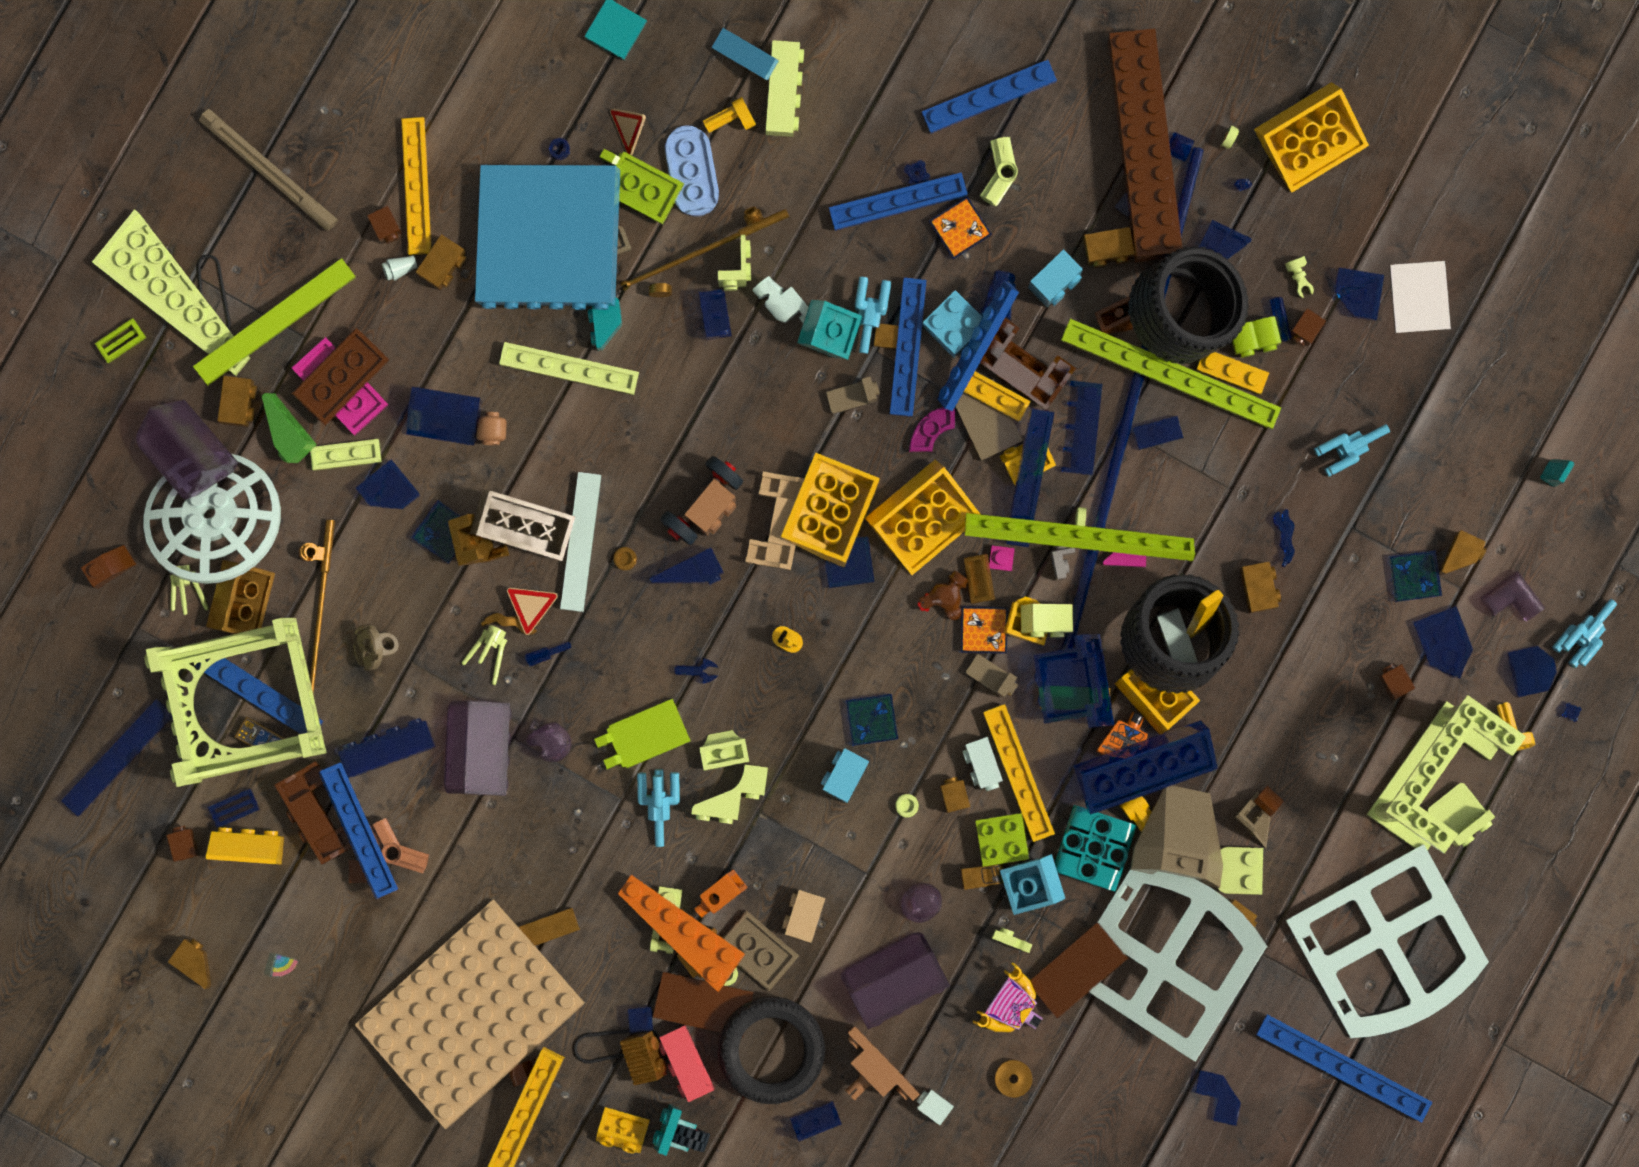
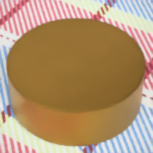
M655 283L649 286V296L662 298L672 295V286L670 284Z
M628 547L618 549L614 554L615 565L620 570H631L637 563L636 553Z

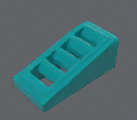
M1560 459L1550 460L1540 476L1541 480L1553 487L1564 483L1574 466V462Z

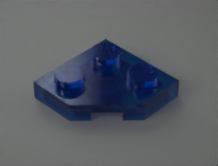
M1339 267L1334 291L1354 318L1377 321L1384 275Z
M392 459L356 487L357 491L371 507L404 510L421 496Z

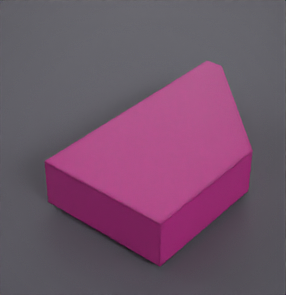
M1113 552L1103 561V565L1145 568L1146 556Z

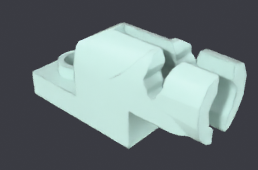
M768 276L753 288V292L759 299L769 296L765 306L776 320L786 324L800 312L801 316L799 319L804 323L809 307L792 287L783 292L782 290L784 289Z

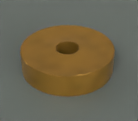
M1008 1060L998 1067L995 1073V1083L998 1090L1005 1096L1012 1098L1020 1097L1030 1089L1032 1073L1023 1062ZM1012 1074L1018 1076V1081L1016 1083H1011L1009 1081V1077Z

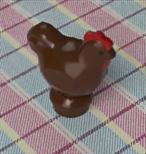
M953 570L951 575H948V583H937L929 593L919 597L920 601L917 605L921 611L925 610L928 612L932 606L938 605L944 609L947 618L953 621L960 618L961 608L959 606L961 595L959 590L966 588L969 580Z

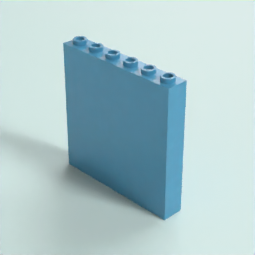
M481 165L475 302L482 305L484 309H495L496 305H504L506 309H518V305H526L527 309H541V306H549V309L561 310L563 306H572V309L585 310L586 306H595L594 309L608 310V306H615L620 169L617 166Z

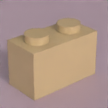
M801 890L798 891V894L793 893L789 904L790 907H793L791 916L786 915L782 929H786L785 935L812 943L825 898Z

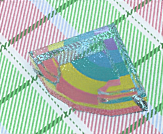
M276 954L270 977H281L289 974L296 968L299 960Z

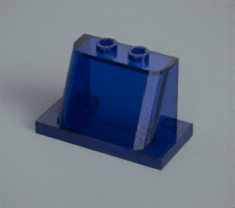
M1100 634L1074 636L1075 648L1033 655L1036 669L1034 678L1039 688L1038 703L1042 708L1044 724L1087 718L1088 728L1114 725Z

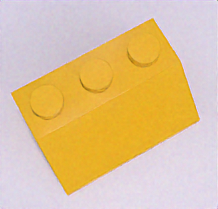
M1131 669L1114 683L1159 735L1169 730L1200 701L1192 691L1187 693H1167L1163 690L1159 691L1157 688H1152L1146 682L1141 681Z
M218 827V832H211L206 859L282 864L284 837L278 836L277 831H264V835H255V830L241 829L240 834L232 833V828Z

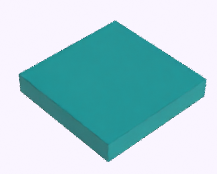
M606 0L584 37L620 59L625 60L646 25L647 20L613 0Z

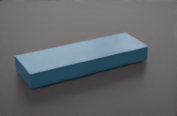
M722 28L712 46L716 51L766 80L769 79L779 62L776 58Z

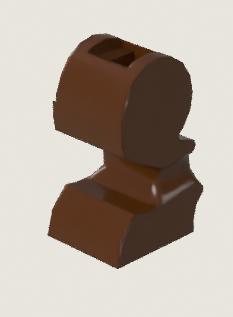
M538 1056L534 1060L530 1059L517 1065L509 1072L513 1087L526 1084Z

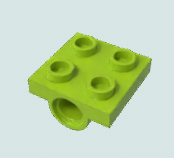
M1022 813L976 821L983 867L1029 859Z

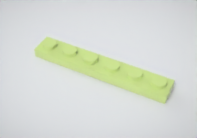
M504 342L499 365L630 395L635 394L639 376L637 371Z

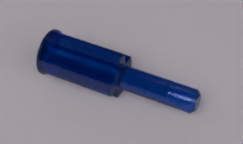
M566 642L550 649L545 647L526 654L525 660L528 666L531 667L552 659L551 655L570 649L572 646L570 642Z

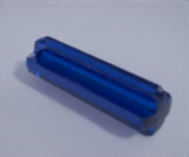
M1272 298L1270 300L1271 309L1276 319L1281 342L1291 340V333L1283 298Z

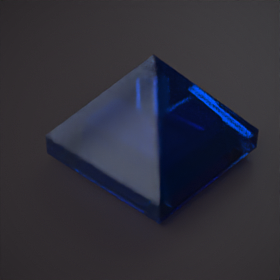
M1174 132L1169 142L1171 156L1186 162L1195 141Z

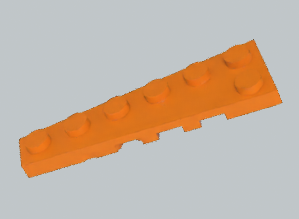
M633 875L629 877L618 894L717 992L722 989L745 956L742 951Z

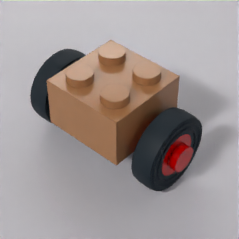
M711 456L705 464L715 478L685 513V516L683 515L681 518L666 511L660 518V521L669 529L667 532L676 540L680 538L688 545H692L698 536L687 522L693 524L706 536L710 532L714 535L722 525L720 520L723 516L729 517L737 507L735 503L736 497L724 488L720 482L737 490L742 485L743 479L735 472L736 468L727 461L723 463L715 456Z

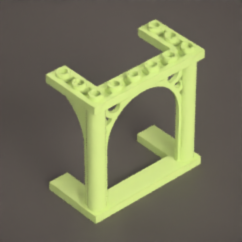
M296 618L272 620L273 625L181 647L146 649L147 655L144 656L146 667L151 672H163L161 684L164 691L167 690L168 699L166 700L168 712L172 713L174 722L171 723V728L174 736L177 735L179 743L176 745L178 757L182 758L183 762L172 764L173 769L170 770L173 783H176L177 787L200 783L202 779L275 762L326 753ZM287 643L308 733L247 748H231L211 739L199 725L194 711V693L203 673L212 664L223 658ZM194 662V665L201 662V668L196 670L190 663ZM181 669H187L193 674L191 682H185L180 679L178 673ZM181 686L188 688L187 696L182 695V693H184V690L181 688ZM188 710L192 713L190 717H187L186 711ZM192 731H197L199 737L193 742L194 734L191 733ZM202 741H205L209 745V750L205 756L199 757L196 754V748ZM216 748L219 749L221 755L215 754V758L211 759Z
M1468 695L1457 706H1453L1446 701L1370 808L1367 815L1413 848L1424 844L1428 850L1432 845L1440 852L1445 853L1458 833L1420 807L1424 798L1463 743L1486 759L1491 760L1499 748L1513 756L1526 736Z

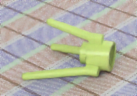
M190 565L177 566L180 569L195 573V571H190ZM172 574L170 575L171 611L175 610L177 585L180 590L182 611L184 615H187L184 586L190 585V581ZM192 582L204 609L208 610L209 607L199 583Z
M489 625L488 629L483 631L479 640L466 655L462 665H465L483 642L486 645L478 660L479 664L483 662L490 647L497 648L499 645L492 684L496 685L504 646L507 642L504 639L506 632Z

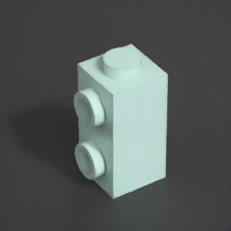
M988 737L966 744V750L962 752L966 764L971 763L974 772H971L970 775L974 786L979 785V788H985L986 792L998 788V783L1003 780Z

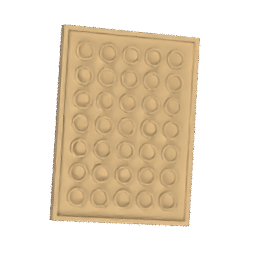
M492 900L361 1018L355 1026L444 1129H447L581 1008L585 1002L498 903Z

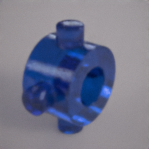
M1249 179L1236 180L1234 186L1239 191L1250 189L1252 183Z
M1570 702L1567 703V707L1562 714L1563 718L1567 717L1568 719H1573L1574 722L1578 721L1577 717L1582 708L1571 705Z

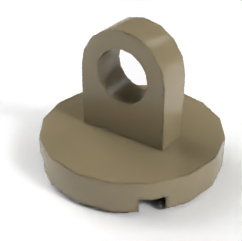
M371 624L361 625L355 631V635H358L357 641H354L353 644L355 657L361 667L364 666L366 671L378 669L382 658L390 657L398 650L399 644L394 635L390 633L379 634L375 626ZM382 640L390 644V650H386L382 646Z

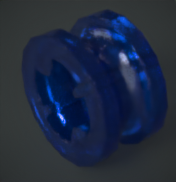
M556 138L550 143L549 150L554 159L563 160L569 156L570 146L565 139ZM559 143L564 144L563 148H566V151H562L561 154L558 155L556 154L557 151H553L554 146L558 147Z

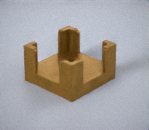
M467 514L448 521L458 566L486 563L509 556L507 545L494 548L492 540L469 534L475 517L474 514Z

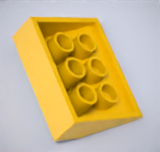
M1332 82L1254 129L1263 149L1291 193L1369 146L1342 89Z
M815 453L781 538L824 560L845 567L880 478Z
M934 460L871 512L865 520L908 572L913 575L965 531L966 513H980L945 467Z

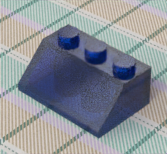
M412 387L408 406L406 435L475 446L477 420L480 417L482 400L479 397Z

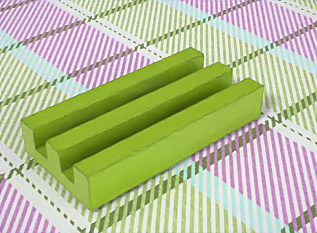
M132 318L96 342L95 345L107 363H110L147 337ZM131 326L134 327L132 331H130L129 333H127L126 335H124L123 337H121L105 349L102 347L104 344H106L107 342H109L110 340H112L113 338H115ZM138 333L139 336H137L136 338H134L133 340H131L130 342H128L127 344H125L117 351L108 356L107 353H109L110 351H112L113 349H115L116 347H118L119 345H121L122 343H124L125 341H127L132 336Z

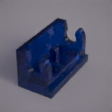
M722 290L699 292L707 341L732 337L725 292Z
M833 1101L790 1118L798 1142L842 1125Z

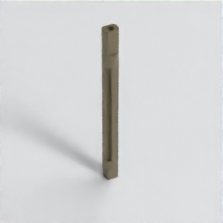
M208 109L201 115L199 121L275 185L327 232L338 222L337 218L230 128L214 112Z

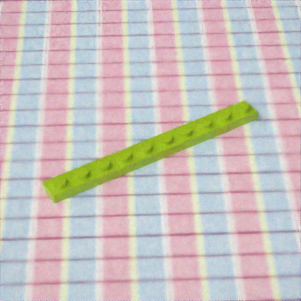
M1069 319L1060 340L1271 430L1274 428L1281 410L1279 406L1177 363L1167 362L1151 352L1072 319Z
M966 513L965 536L1193 561L1195 556L1194 538Z

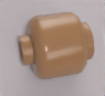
M485 412V416L477 419L476 438L482 441V445L499 446L500 442L506 439V419L499 417L498 412Z

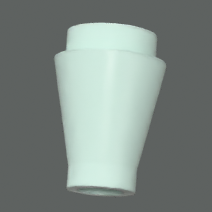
M413 255L386 259V262L382 263V268L388 281L392 279L395 281L413 269L418 268Z

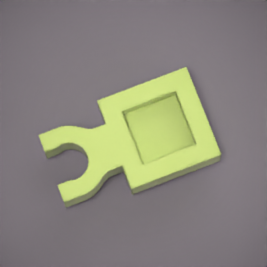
M1002 927L1000 931L994 930L992 939L1027 953L1030 952L1032 944L1013 937V931Z

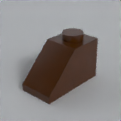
M1129 296L1095 312L1103 333L1107 334L1133 329L1128 312Z
M123 545L98 556L82 566L81 569L92 587L99 589L137 564L126 546Z

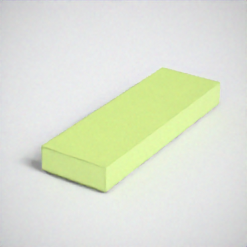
M379 439L316 446L310 451L313 471L382 462Z

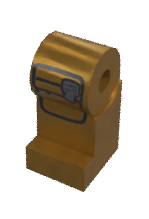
M993 865L961 869L963 889H974L1004 883L1000 870L1004 869V866Z

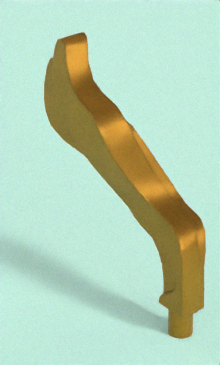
M495 613L481 622L482 626L490 625L493 622H498L504 627L516 626L524 633L518 616L506 617L503 614ZM533 629L529 635L535 634L537 630Z

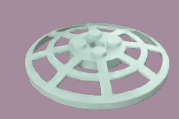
M221 452L193 456L170 469L152 490L144 512L146 542L160 565L181 579L204 584L220 583L234 579L256 566L272 547L281 521L279 496L267 474L255 463L244 457ZM222 458L241 462L250 467L254 473L243 479L233 472L220 469ZM212 459L210 469L194 472L184 479L177 473L194 462ZM209 476L207 487L195 491L188 484L197 478ZM218 476L230 478L237 482V484L226 491L217 487ZM170 478L176 486L167 496L163 509L151 510L157 493ZM260 479L263 480L270 494L272 512L258 510L256 497L250 486ZM182 490L188 497L183 507L170 508L173 499ZM244 490L249 499L250 509L237 508L233 498ZM207 510H215V515L212 518H204ZM181 517L185 527L174 536L170 529L169 518ZM162 518L163 530L169 543L159 552L151 536L150 520ZM237 518H249L244 531L237 537L232 531ZM256 520L271 521L264 540L258 549L252 553L245 546L244 542L251 535ZM191 534L194 538L201 540L200 551H195L181 543ZM224 536L231 543L222 549L210 551L211 541L221 539ZM177 549L188 557L200 559V573L180 569L171 564L167 559ZM235 550L245 559L239 565L228 570L209 573L210 559L224 557Z

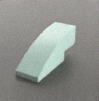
M1179 609L1157 615L1169 657L1185 663H1196L1195 652L1189 635L1186 633V627Z

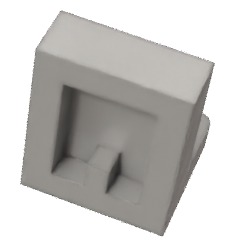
M1058 546L1055 547L1056 551L1050 554L1056 581L1067 577L1066 573H1069V565L1067 559L1063 560V556L1074 554L1075 548L1069 549V547Z

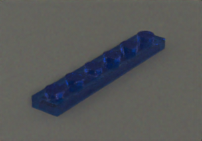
M1030 407L1009 518L1034 521L1055 413L1053 411ZM1005 540L1006 544L1029 547L1027 542Z
M156 699L61 800L75 815L80 817L172 718V713L168 712L167 707Z

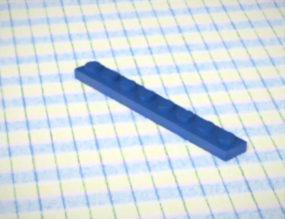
M1266 1014L1256 1033L1257 1036L1421 1123L1432 1104V1101Z

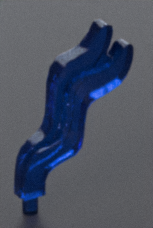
M1288 509L1283 511L1282 517H1280L1279 511L1273 517L1274 525L1281 532L1279 545L1285 553L1281 565L1284 568L1291 562L1295 554V549L1292 545L1295 525L1289 517Z

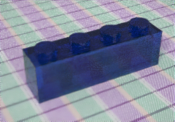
M421 718L408 722L409 726L400 729L399 726L386 730L387 734L381 737L374 734L365 737L364 743L356 745V742H351L343 745V750L339 751L338 754L347 777L350 779L436 748L437 746L428 721H422Z

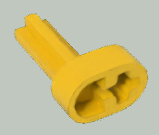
M742 97L733 101V106L703 121L709 133L737 118H740L745 130L756 125Z
M780 626L773 631L772 640L781 649L789 653H796L802 648L803 639L797 632L785 626ZM783 631H786L787 634L785 638L783 639L782 643H779L778 639Z
M1506 702L1497 705L1500 718L1517 730L1510 703ZM1532 732L1522 733L1526 738L1517 751L1536 745Z

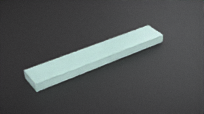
M578 472L573 508L575 520L569 539L560 607L562 610L584 612L601 475Z

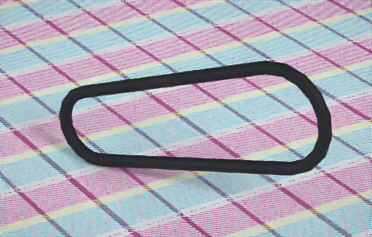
M204 255L197 263L199 292L202 294L201 262L206 258H212L217 265L227 328L230 330L231 322L219 260L213 255Z
M653 1028L587 1033L576 1039L574 1054L579 1061L589 1064L624 1056L621 1053L593 1060H585L577 1052L579 1041L585 1037L652 1031L656 1035L658 1042H660V1035Z

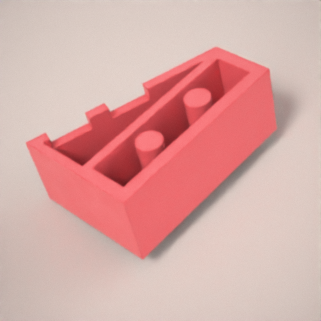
M686 1025L659 1037L661 1040L659 1042L660 1051L663 1056L667 1055L670 1060V1064L667 1065L672 1076H677L680 1085L677 1087L682 1098L686 1097L687 1101L691 1102L714 1091L715 1087Z

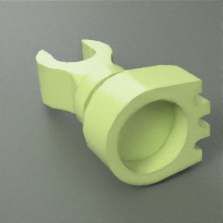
M1305 256L1285 264L1288 272L1293 271L1294 275L1292 277L1297 283L1296 291L1301 298H1304L1301 292L1303 286L1308 287L1311 295L1314 292L1313 286L1304 277L1306 275L1305 271L1302 272L1301 269L1307 263Z

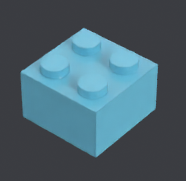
M1063 249L1030 281L1028 289L1046 307L1051 303L1055 306L1062 300L1065 295L1064 291L1067 288L1072 290L1082 278L1080 275L1083 269Z
M955 290L922 323V327L955 358L968 345L972 338L973 330L978 327L983 317Z
M845 748L843 752L838 751L832 761V764L835 765L832 773L827 771L821 782L824 786L823 791L848 803L869 761Z
M1052 854L1011 865L1000 870L1014 915L1053 905L1065 899Z

